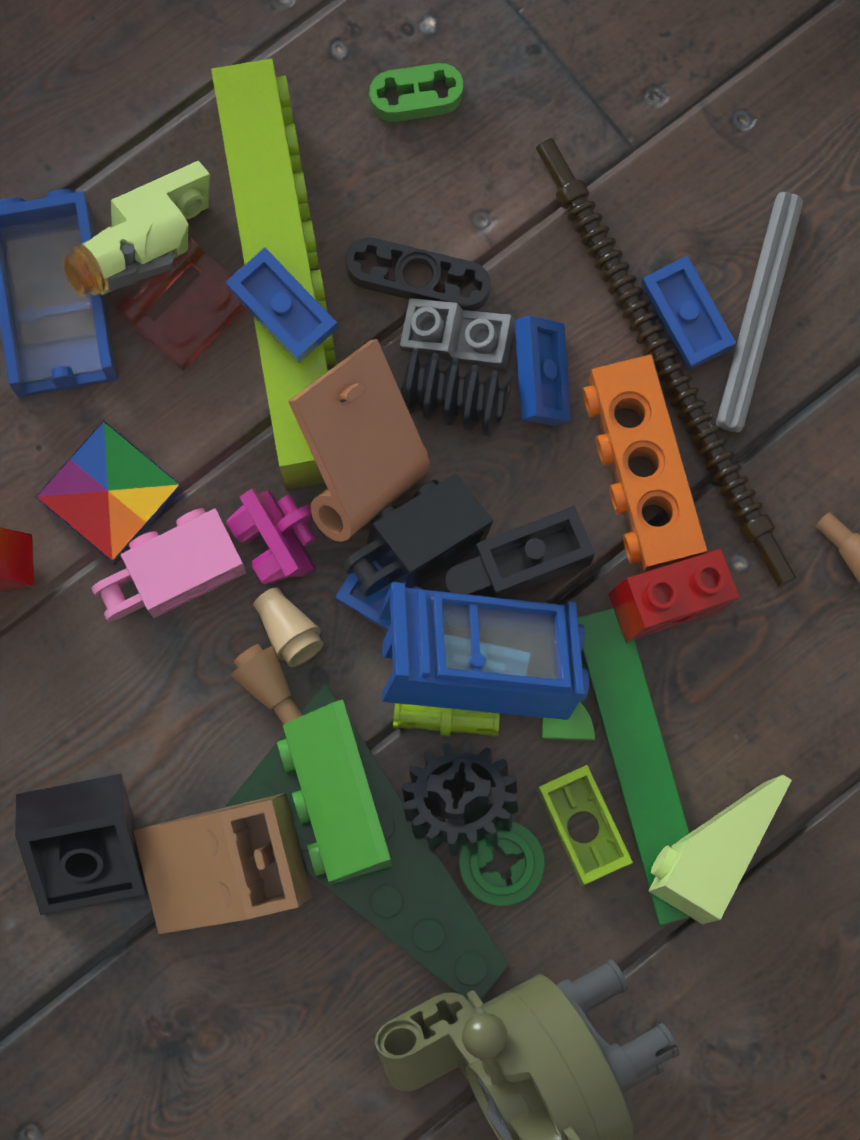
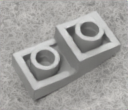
M410 298L400 347L402 350L410 352L413 351V348H419V354L429 357L436 353L439 359L452 361V359H457L459 363L507 370L515 330V319L509 314L463 310L458 303Z

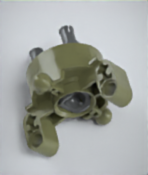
M612 959L573 982L565 979L555 985L548 977L538 974L483 1004L474 990L467 993L468 1000L463 995L455 992L442 993L387 1022L379 1029L375 1038V1045L387 1081L397 1090L413 1091L459 1067L469 1081L482 1112L499 1140H634L633 1125L623 1093L650 1077L662 1073V1063L680 1054L678 1046L670 1045L676 1041L669 1029L661 1022L655 1025L653 1029L621 1047L616 1043L609 1045L588 1020V1011L628 990V984L622 971Z

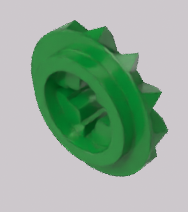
M512 822V829L510 831L496 829L498 837L497 846L498 849H502L505 856L512 854L514 856L523 854L524 858L517 860V863L510 867L511 876L509 879L512 885L507 886L505 879H502L499 872L489 873L487 871L480 873L479 869L486 867V864L493 860V845L489 844L485 839L478 841V854L473 855L467 844L463 845L460 853L459 867L464 884L474 897L493 906H509L525 900L536 890L544 873V854L539 841L527 828Z

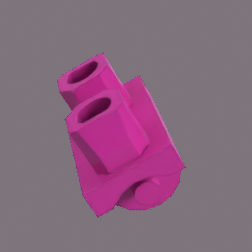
M250 489L240 496L244 505L226 520V523L234 537L241 544H248L260 535L264 538L269 550L251 561L252 568L261 583L274 584L288 577H305L317 569L304 546L316 540L314 533L309 527V524L314 521L311 514V504L298 508L291 495H287L277 502L271 490L257 493L256 489Z

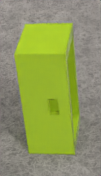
M588 765L538 787L537 792L581 887L633 863ZM578 812L592 814L599 825L597 836L588 843H579L573 840L568 833V821L571 816Z

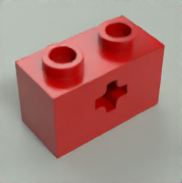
M721 549L628 577L608 593L626 642L719 613L740 598Z

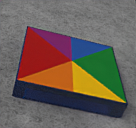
M103 420L35 498L112 564L116 565L122 558L121 554L130 549L129 543L143 535L183 487Z

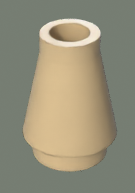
M278 587L267 590L255 600L253 606L260 615L271 645L274 647L279 660H285L289 667H296L310 660L321 650L324 645L319 636L321 629L288 600Z

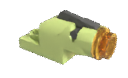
M199 160L111 200L112 227L106 228L91 240L73 247L71 255L64 257L62 260L67 280L78 295L83 296L88 293L94 296L98 294L104 295L115 289L135 284L138 280L173 269V259L188 251L189 224L186 219L193 218L201 211L209 208L210 173Z

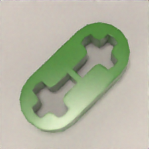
M447 63L388 70L380 73L373 79L369 91L370 106L373 113L379 119L386 122H399L445 115L459 107L463 99V79L461 73ZM444 80L445 86L449 88L448 97L438 98L437 92L433 90L435 81ZM395 87L397 95H401L398 98L397 105H389L387 98H383L385 97L386 88Z

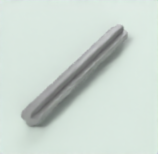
M780 192L774 202L716 419V425L723 430L740 432L745 425L803 206V199L796 194Z

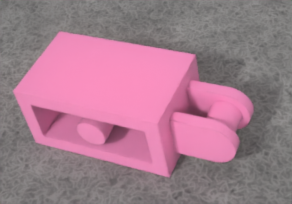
M204 508L188 512L176 521L177 527L161 535H158L157 531L148 532L129 543L130 550L121 554L127 568L99 581L91 588L95 596H101L107 608L104 612L107 622L120 619L145 606L151 616L156 618L247 573L216 508L205 512ZM134 581L139 594L126 600L120 587Z

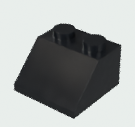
M122 774L16 794L15 837L40 915L146 894L142 866L133 830H135L134 818Z

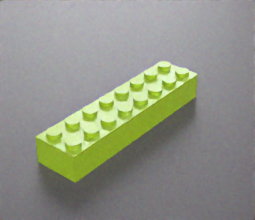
M272 58L212 68L244 264L249 262L263 248H266L327 311L321 270L310 271V269L319 268L286 75L275 76ZM254 317L278 462L285 489L289 490L323 484L325 481L288 401L329 371L327 366L337 364L332 334L298 364Z

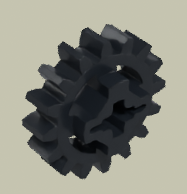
M465 742L461 752L458 753L453 752L449 743L443 744V756L436 758L428 751L424 753L425 768L411 766L409 773L412 783L403 784L402 787L404 801L406 802L403 804L406 821H412L413 835L419 838L428 834V844L432 850L437 849L442 842L448 843L451 856H456L460 845L466 844L473 855L478 854V841L483 839L493 846L498 844L496 829L510 831L512 829L511 814L517 813L519 809L518 796L515 795L518 792L515 776H509L507 761L501 759L492 764V751L488 747L484 748L479 755L473 754L471 742ZM436 817H441L443 821H440Z

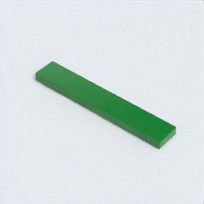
M612 608L578 617V623L583 624L585 629L582 655L589 673L592 691L649 891L656 877L651 874V869L657 856L664 847H672L673 844L688 835L689 830L635 640L625 641L616 614ZM649 892L658 926L690 917Z

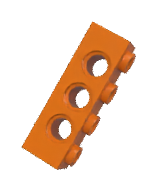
M652 354L591 369L588 380L589 386L582 388L583 399L588 416H597L602 435L596 436L597 450L602 465L611 464L616 483L609 485L610 497L616 515L624 513L629 533L623 534V542L629 563H638L640 572L644 573L707 553ZM624 408L632 409L640 416L641 424L634 428L623 427L616 421L614 413ZM634 457H645L653 463L655 473L648 477H639L631 472L628 461ZM649 505L662 507L668 514L669 523L661 527L649 525L642 516V509Z

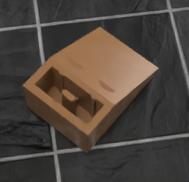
M286 793L133 830L158 934L248 920L299 908L312 898Z

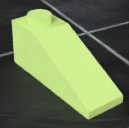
M781 775L763 782L680 839L672 847H664L652 866L651 874L656 877L649 892L701 924L721 920L792 780Z

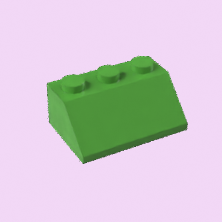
M343 699L332 702L284 724L283 728L286 739L277 741L285 771L296 770L301 790L293 792L292 796L300 823L303 824L311 821L317 842L308 844L307 847L316 876L326 873L328 882L332 885L391 867V858Z

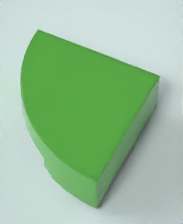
M581 702L578 703L568 720L542 717L541 740L594 742V726Z

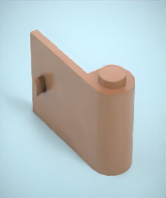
M378 339L368 341L288 401L327 486V489L312 501L311 514L318 528L332 540L343 542L351 538L384 508L391 505L429 472L428 452L420 439Z

